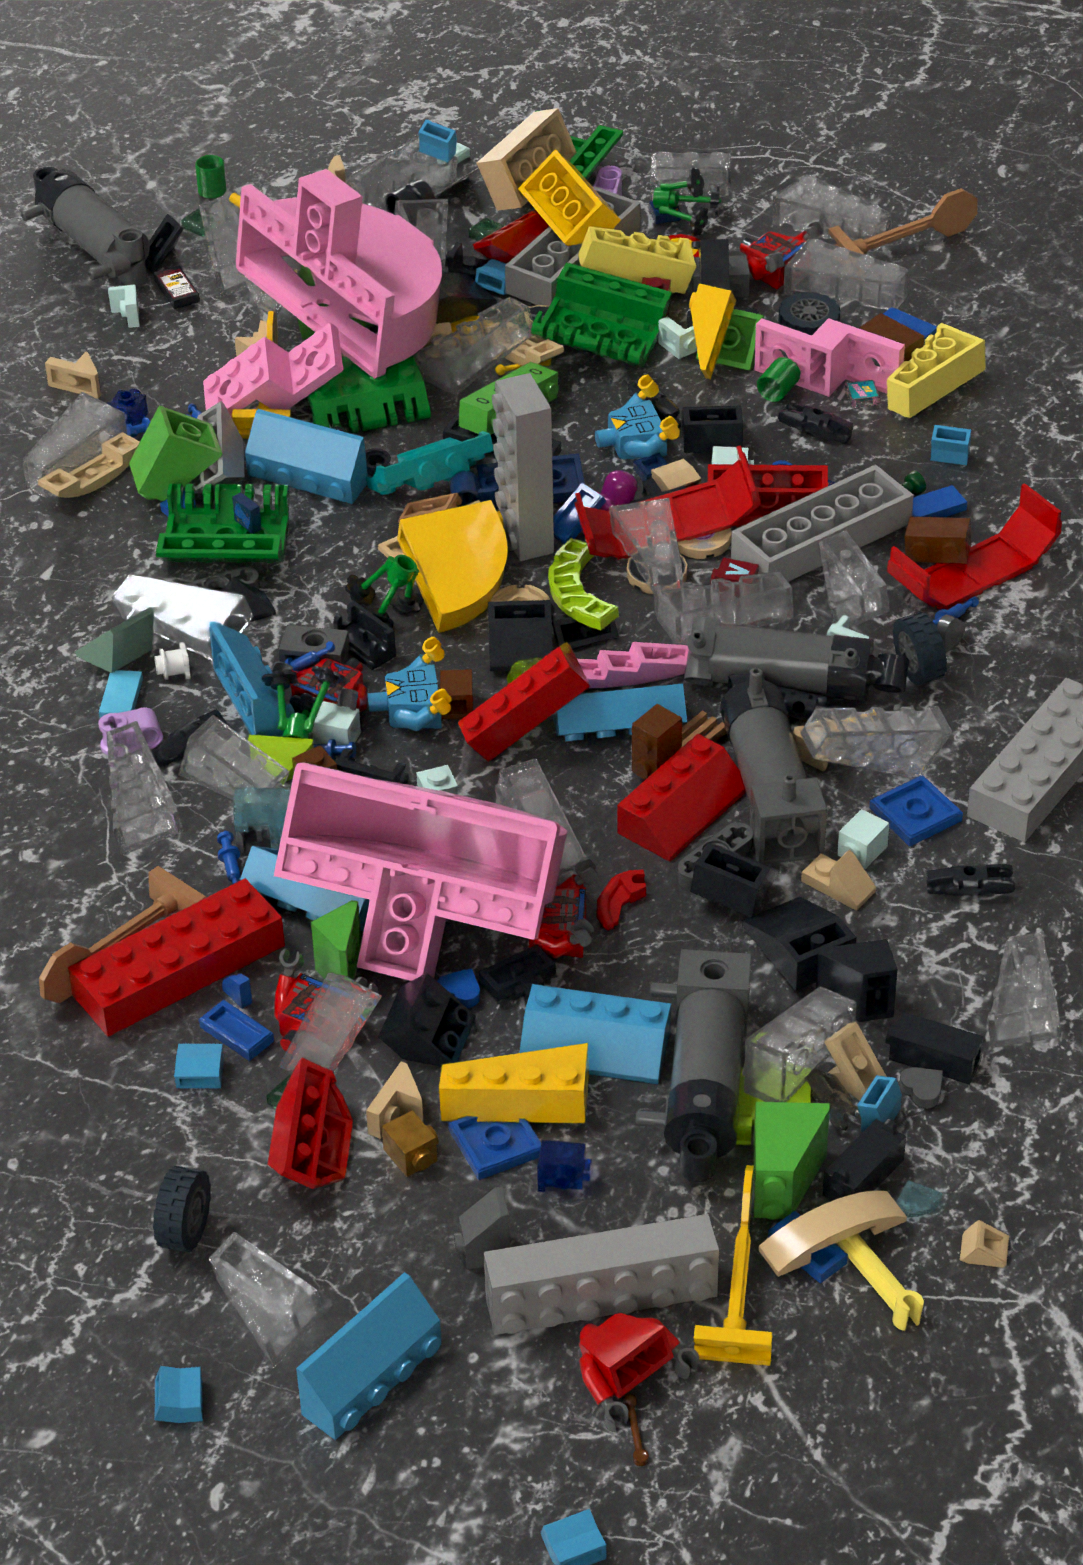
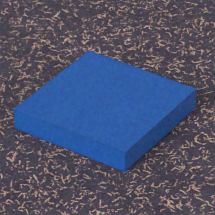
M923 775L870 800L869 808L879 818L889 822V828L909 847L961 822L963 818V812Z
M466 1116L448 1123L449 1132L478 1180L545 1156L544 1146L529 1122L525 1119L519 1118V1122H477L478 1117Z

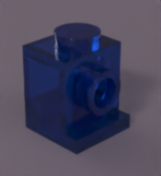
M119 389L112 401L105 403L108 428L126 431V424H131L132 426L141 424L142 418H145L148 414L146 395L137 389H130L129 391ZM123 414L127 415V420L121 419Z
M542 1140L537 1166L538 1192H545L546 1187L583 1190L584 1181H590L592 1174V1159H586V1144Z

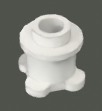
M184 642L179 643L180 649L170 651L159 649L160 655L154 656L157 675L163 674L164 679L168 680V676L184 674L185 679H191L189 658Z

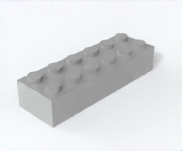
M594 187L621 219L614 230H621L625 236H631L634 232L640 231L641 202ZM549 226L505 265L506 293L536 305L550 306L556 294L557 278L565 263L581 266L578 254L582 244L566 246Z
M528 373L495 381V394L492 395V404L496 412V419H493L492 423L497 437V443L493 445V450L498 461V467L494 469V475L499 486V491L495 492V500L503 517V528L506 534L507 546L510 551L514 550L519 561L554 553L551 407L532 375Z
M873 465L733 530L731 559L759 564L758 583L764 589L770 591L907 526L909 518L912 517L914 495L880 467Z
M1065 678L970 787L967 817L1020 841H1027L1083 774V684Z
M704 1214L484 1252L486 1302L494 1335L513 1334L521 1330L554 1327L562 1323L579 1320L589 1321L597 1317L617 1313L628 1314L637 1310L654 1307L664 1308L672 1304L703 1301L708 1298L717 1297L719 1248L709 1215Z

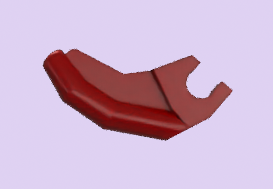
M644 869L628 870L615 875L597 898L596 917L605 930H612L615 925L619 924L622 906L629 901L632 903L646 896Z

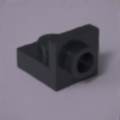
M456 242L452 250L448 251L445 257V266L448 267V272L467 274L474 281L477 268L488 263V260L479 259L474 256H463L462 243Z

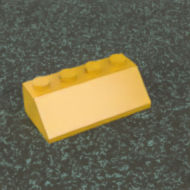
M556 149L518 188L566 246L582 244L589 226L614 229L621 221L619 216L578 169Z

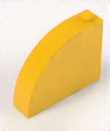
M491 500L400 519L397 540L404 555L413 559L417 569L420 571L415 581L438 633L457 628L475 619L488 608V602L491 601L493 595L500 589L507 560V539L503 528V517L500 511L495 510Z

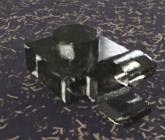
M815 1068L807 1075L805 1079L813 1089L812 1096L819 1103H830L829 1118L831 1124L838 1129L846 1131L848 1126L844 1122L845 1113L847 1112L854 1117L860 1116L858 1107L851 1103L853 1098L835 1075Z

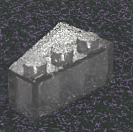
M666 151L651 153L650 201H653L654 190L656 187H660L661 183L672 184L687 181L690 168H699L700 175L704 179L702 197H711V192H717V186H720L719 197L729 196L731 153H669ZM688 187L674 189V191L679 192V195L693 196L692 191H689Z
M669 498L610 506L609 513L612 533L615 538H619L626 554L632 557L636 563L637 570L652 592L683 589L682 564Z
M847 530L818 541L832 624H836L843 615L850 617L849 628L890 612L887 585Z
M212 715L188 738L178 775L261 813L284 790L290 771L216 716Z
M1043 932L1007 938L1000 966V977L993 994L994 1002L987 1019L991 1048L1061 1038L1059 1011Z
M328 973L278 1067L292 1074L298 1061L304 1058L333 1071L336 1077L339 1063L352 1047L356 1036L382 996L345 975Z
M233 1232L209 1257L218 1283L273 1367L282 1360L325 1313L317 1289L236 1232Z

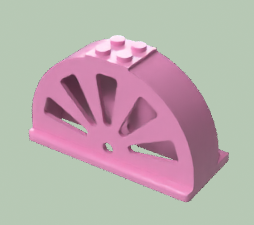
M327 169L299 178L296 198L272 201L253 185L243 186L241 188L236 268L240 273L314 332L322 329L329 323L338 327L341 353L374 379L385 375L387 367L409 358L424 347L432 336L436 325L442 279L441 259L433 246L434 241L400 215H393L382 209L362 204L363 196ZM291 256L304 267H308L315 286H308L282 257ZM322 303H323V304H327V305H329V306H327V307H322V306H319L318 304H322ZM350 318H356L377 325L378 335Z
M303 762L295 766L274 876L370 900L357 962L358 968L410 981L425 973L434 978L446 918L532 940L538 939L544 906L554 900L568 832L555 821L500 804L441 790L377 780Z

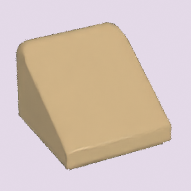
M980 1220L976 1221L962 1235L960 1261L969 1264L1004 1268L1007 1265L1009 1235Z

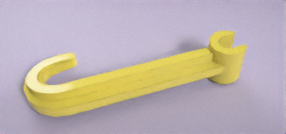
M858 1233L837 1242L836 1244L848 1254V1258L892 1309V1322L894 1326L905 1331L908 1317L912 1319L915 1325L919 1326L924 1304L922 1296L915 1291L905 1290Z

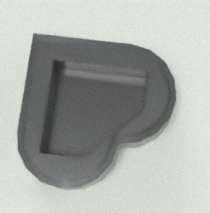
M947 614L942 616L937 624L946 653L959 643L966 628L964 622Z
M916 1067L907 1068L900 1075V1089L906 1095L912 1096V1100L917 1106L932 1108L940 1100L943 1071Z

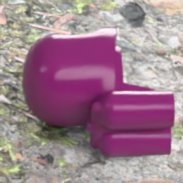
M615 470L606 476L601 493H599L605 498L606 502L600 510L610 511L630 505V501H634L637 491V480L632 474L623 470Z

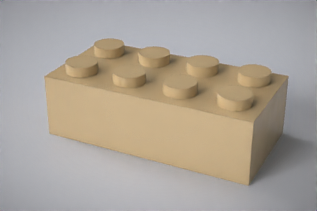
M558 108L533 112L477 162L497 211L522 208L528 202L518 188L555 149L568 161L577 153Z

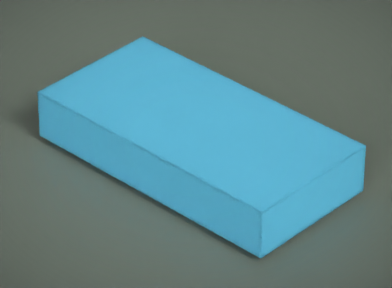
M116 670L110 673L99 709V718L109 713L135 710L143 681L142 671Z

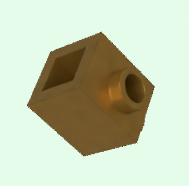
M413 1110L382 1125L383 1150L406 1177L425 1170L437 1162L438 1136L433 1127L430 1125L426 1126Z

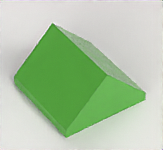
M737 309L733 310L716 364L751 371L755 364L756 323L761 318L764 319V315Z
M353 900L311 922L315 970L330 985L349 993L352 992L362 942L359 903Z

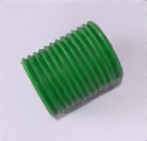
M205 155L197 159L195 167L200 196L213 199L224 195L227 191L224 160L216 155Z
M785 357L777 358L759 377L757 381L759 393L768 401L779 402L799 381V367L791 359Z

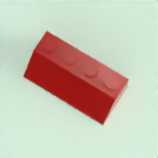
M566 642L461 719L458 724L467 744L489 762L589 688L590 684L571 646Z
M697 733L617 805V833L671 862L746 793L739 768L723 746Z

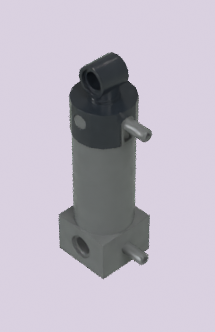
M753 668L748 673L729 675L728 692L722 698L720 711L729 742L733 746L750 803V827L753 831V847L757 861L767 865L814 859L821 853H825L827 807L817 777L807 778L792 733L790 718L782 693L775 684L764 680L763 671L759 668Z
M681 949L677 984L652 982L650 985L651 996L677 998L676 1037L670 1093L667 1095L665 1113L637 1111L635 1123L641 1126L664 1127L665 1141L674 1152L680 1154V1172L689 1181L705 1182L711 1179L716 1172L717 1158L729 1153L734 1148L737 1140L743 1039L747 1037L750 1000L751 954Z

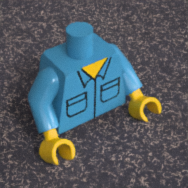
M646 374L638 381L641 391L634 393L629 401L620 409L611 411L608 414V428L595 431L597 447L613 445L620 459L644 458L657 453L666 456L667 439H677L680 434L678 423L672 416H668L661 421L651 400H645L646 397H654L659 392L658 385L650 375Z
M430 637L423 643L422 650L426 653L425 655L420 654L408 667L398 672L388 673L385 676L386 692L367 693L369 712L388 711L389 723L393 728H408L414 731H419L422 728H442L441 715L450 712L451 705L449 702H451L452 697L445 689L438 690L435 664L431 665L432 660L439 662L445 655L444 650L441 648V643L435 637Z

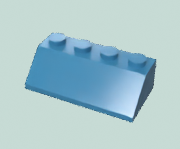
M261 409L256 411L245 450L247 474L249 476L281 485H289L292 488L350 504L354 503L367 485L365 477H368L364 437Z
M216 621L208 622L214 671L250 735L282 737L283 731L277 728L279 722L277 690L272 689L271 686H266L265 682L262 681L261 677L263 675L271 674L272 672L268 665H263L259 648L257 646L253 647L246 635ZM291 704L286 705V718H289L291 714L295 713Z
M683 684L579 694L552 714L556 736H565V742L584 740V734L595 732L597 738L615 737L616 730L628 729L629 735H632V723L656 704L682 717V723H686L687 715Z
M260 846L251 847L240 880L246 878L265 900H268L270 896L278 899L277 906L294 912H296L297 908L307 911L305 917L311 920H316L351 900L358 901L361 931H364L369 899L274 876L279 849Z
M532 984L525 1008L519 1053L588 1043L590 1075L658 1084L671 1033V1004Z
M404 1272L296 1368L301 1415L334 1440L345 1431L352 1430L358 1424L361 1416L372 1406H378L382 1403L388 1392L395 1385L407 1380L413 1373L414 1368L426 1357H432L441 1345L440 1319L408 1274Z

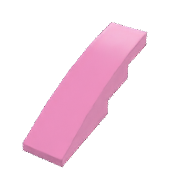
M632 642L629 652L600 650L597 660H577L590 684L589 688L631 686L685 674L689 649L687 645Z

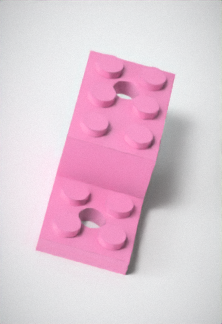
M761 318L756 323L754 370L764 373L777 358L784 357L779 350L781 349L786 353L788 359H791L799 367L800 379L795 384L797 386L830 397L845 379L852 382L873 381L876 390L887 394V378L904 362L905 344L830 318L812 336ZM871 358L876 359L880 366H876Z
M332 323L327 324L304 342L295 346L290 352H287L264 336L203 381L206 410L222 401L232 417L233 409H244L256 399L271 409H290L343 371L338 327Z

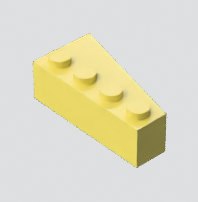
M589 226L578 254L582 267L642 283L643 277L671 280L672 293L685 294L696 269L690 242L687 238H679L678 242L669 241L670 238L663 235H658L657 239H649L644 233L634 232L631 236H625L621 230Z
M940 323L937 326V333L935 335L930 334L925 339V345L921 349L916 348L911 353L912 359L904 361L887 378L888 409L904 417L911 418L985 370V340Z

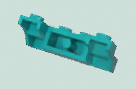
M482 431L479 432L478 437L463 442L449 437L398 454L397 464L387 467L376 466L374 476L365 477L369 489L384 495L395 492L397 490L396 487L404 484L417 488V490H427L434 487L435 482L441 480L450 481L456 473L470 471L469 467L475 465L477 460L483 459L485 453L494 451L491 435Z

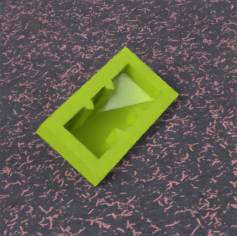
M249 735L248 737L250 762L276 787L293 779L292 757L314 748L313 739Z

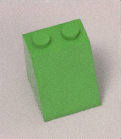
M159 405L129 465L138 493L149 500L165 501L167 500L169 483L183 484V487H185L186 484L190 483L221 457L222 451L211 423Z
M756 1102L754 1128V1218L784 1219L796 1211L827 1157L830 1103Z

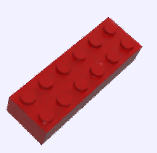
M244 878L69 966L68 972L72 995L105 1035L109 1037L285 946L282 917L251 883Z

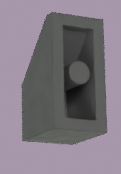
M503 1186L492 1189L459 1216L460 1232L453 1234L456 1254L464 1255L466 1269L484 1267V1252L510 1248L509 1213Z

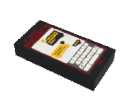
M180 266L154 272L155 282L174 309L200 302L198 291Z

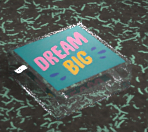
M874 380L845 383V392L851 408L879 405L880 396Z

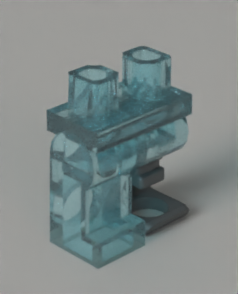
M235 787L233 815L236 846L239 848L240 854L245 851V835L253 829L257 835V841L268 839L271 848L279 849L290 790L283 788Z

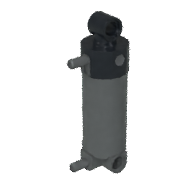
M43 167L36 170L33 174L36 206L23 210L21 212L22 219L28 221L43 215L96 259L101 265L88 271L90 279L95 280L108 274L112 278L118 276V279L126 286L136 285V287H141L145 285L148 280L146 259L150 247L147 236L96 194L95 190L74 172L65 169L58 170L54 167Z
M699 616L693 618L691 634L687 640L689 651L684 675L686 682L704 686H713L714 682L728 684L729 675L748 673L753 668H759L763 671L764 680L776 686L816 695H825L828 698L866 702L871 685H874L875 689L883 692H905L909 659L902 655L889 653L879 654L878 657H875L873 655V639L841 635L828 636L721 623L720 618Z

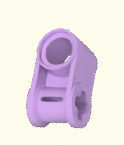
M616 166L600 168L592 187H598L622 196V171Z
M147 707L120 713H109L102 716L98 721L99 729L103 733L100 746L102 752L106 755L119 756L128 752L150 750L160 745L163 740V734L156 714Z

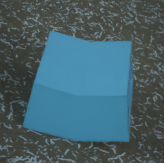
M425 120L418 132L420 140L419 152L449 162L456 154V131Z
M491 259L484 266L477 268L475 282L482 288L502 295L507 294L505 287V265L507 263Z
M934 425L930 461L967 465L970 454L971 429Z
M178 1044L174 1073L176 1088H221L224 1065L223 1044Z
M876 1075L857 1104L862 1119L861 1132H864L875 1119L883 1123L887 1119L893 1121L899 1113L902 1094L896 1078Z
M160 1366L155 1378V1420L174 1423L203 1421V1381L200 1367L173 1368Z
M590 1509L547 1524L541 1530L540 1534L554 1565H592L606 1559V1543Z

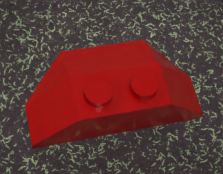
M534 209L472 245L476 253L483 257L509 263L543 233L549 225Z
M708 464V481L720 477L733 464ZM749 465L760 496L761 505L747 517L739 520L735 526L742 527L828 487V465Z
M301 1058L276 1107L267 1165L281 1176L315 1189L340 1182L345 1178L353 1119L343 1095L335 1084L337 1080L333 1071Z

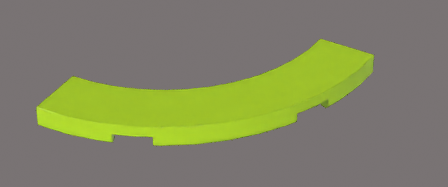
M571 538L556 552L554 562L549 566L550 593L554 602L568 616L589 627L602 630L619 617L618 607L584 591L580 576L583 568L594 555H590L586 542Z

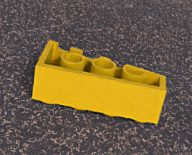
M588 1043L443 1064L439 1083L441 1121H454L466 1116L478 1117L477 1122H519V1118L535 1123H585L589 1084Z

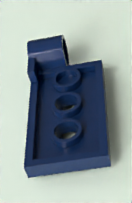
M579 453L552 456L553 479H558L553 480V503L566 502L581 483L585 484ZM498 463L477 465L478 476L470 471H461L453 475L450 480L451 494L458 493L462 500L461 504L457 505V507L466 506L477 500L480 502L491 500L495 510L499 509L495 500V492L499 491V486L494 475V469L498 467Z

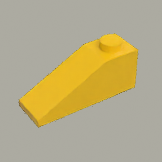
M699 283L697 292H693L691 295L689 308L691 309L700 369L705 378L711 379L736 299L730 290Z

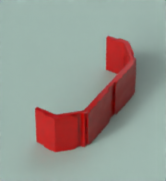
M741 445L736 446L738 460L717 479L610 511L584 506L580 492L575 493L577 500L574 502L575 509L590 555L604 558L611 556L616 557L618 560L628 559L634 553L645 548H665L670 544L696 539L737 525L739 520L747 517L761 505L760 496Z
M1024 483L1021 485L1019 507L998 534L970 548L967 564L937 563L923 570L897 547L893 546L891 547L887 572L921 601L934 608L936 606L939 610H948L956 604H962L970 598L980 595L984 590L994 585H1000L1032 569L1034 565L1038 564L1041 556L1050 549L1061 534V511Z

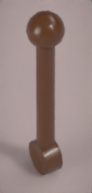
M626 1394L622 1398V1403L628 1409L635 1446L633 1462L637 1466H645L648 1463L649 1454L642 1446L635 1412L637 1399L633 1394Z

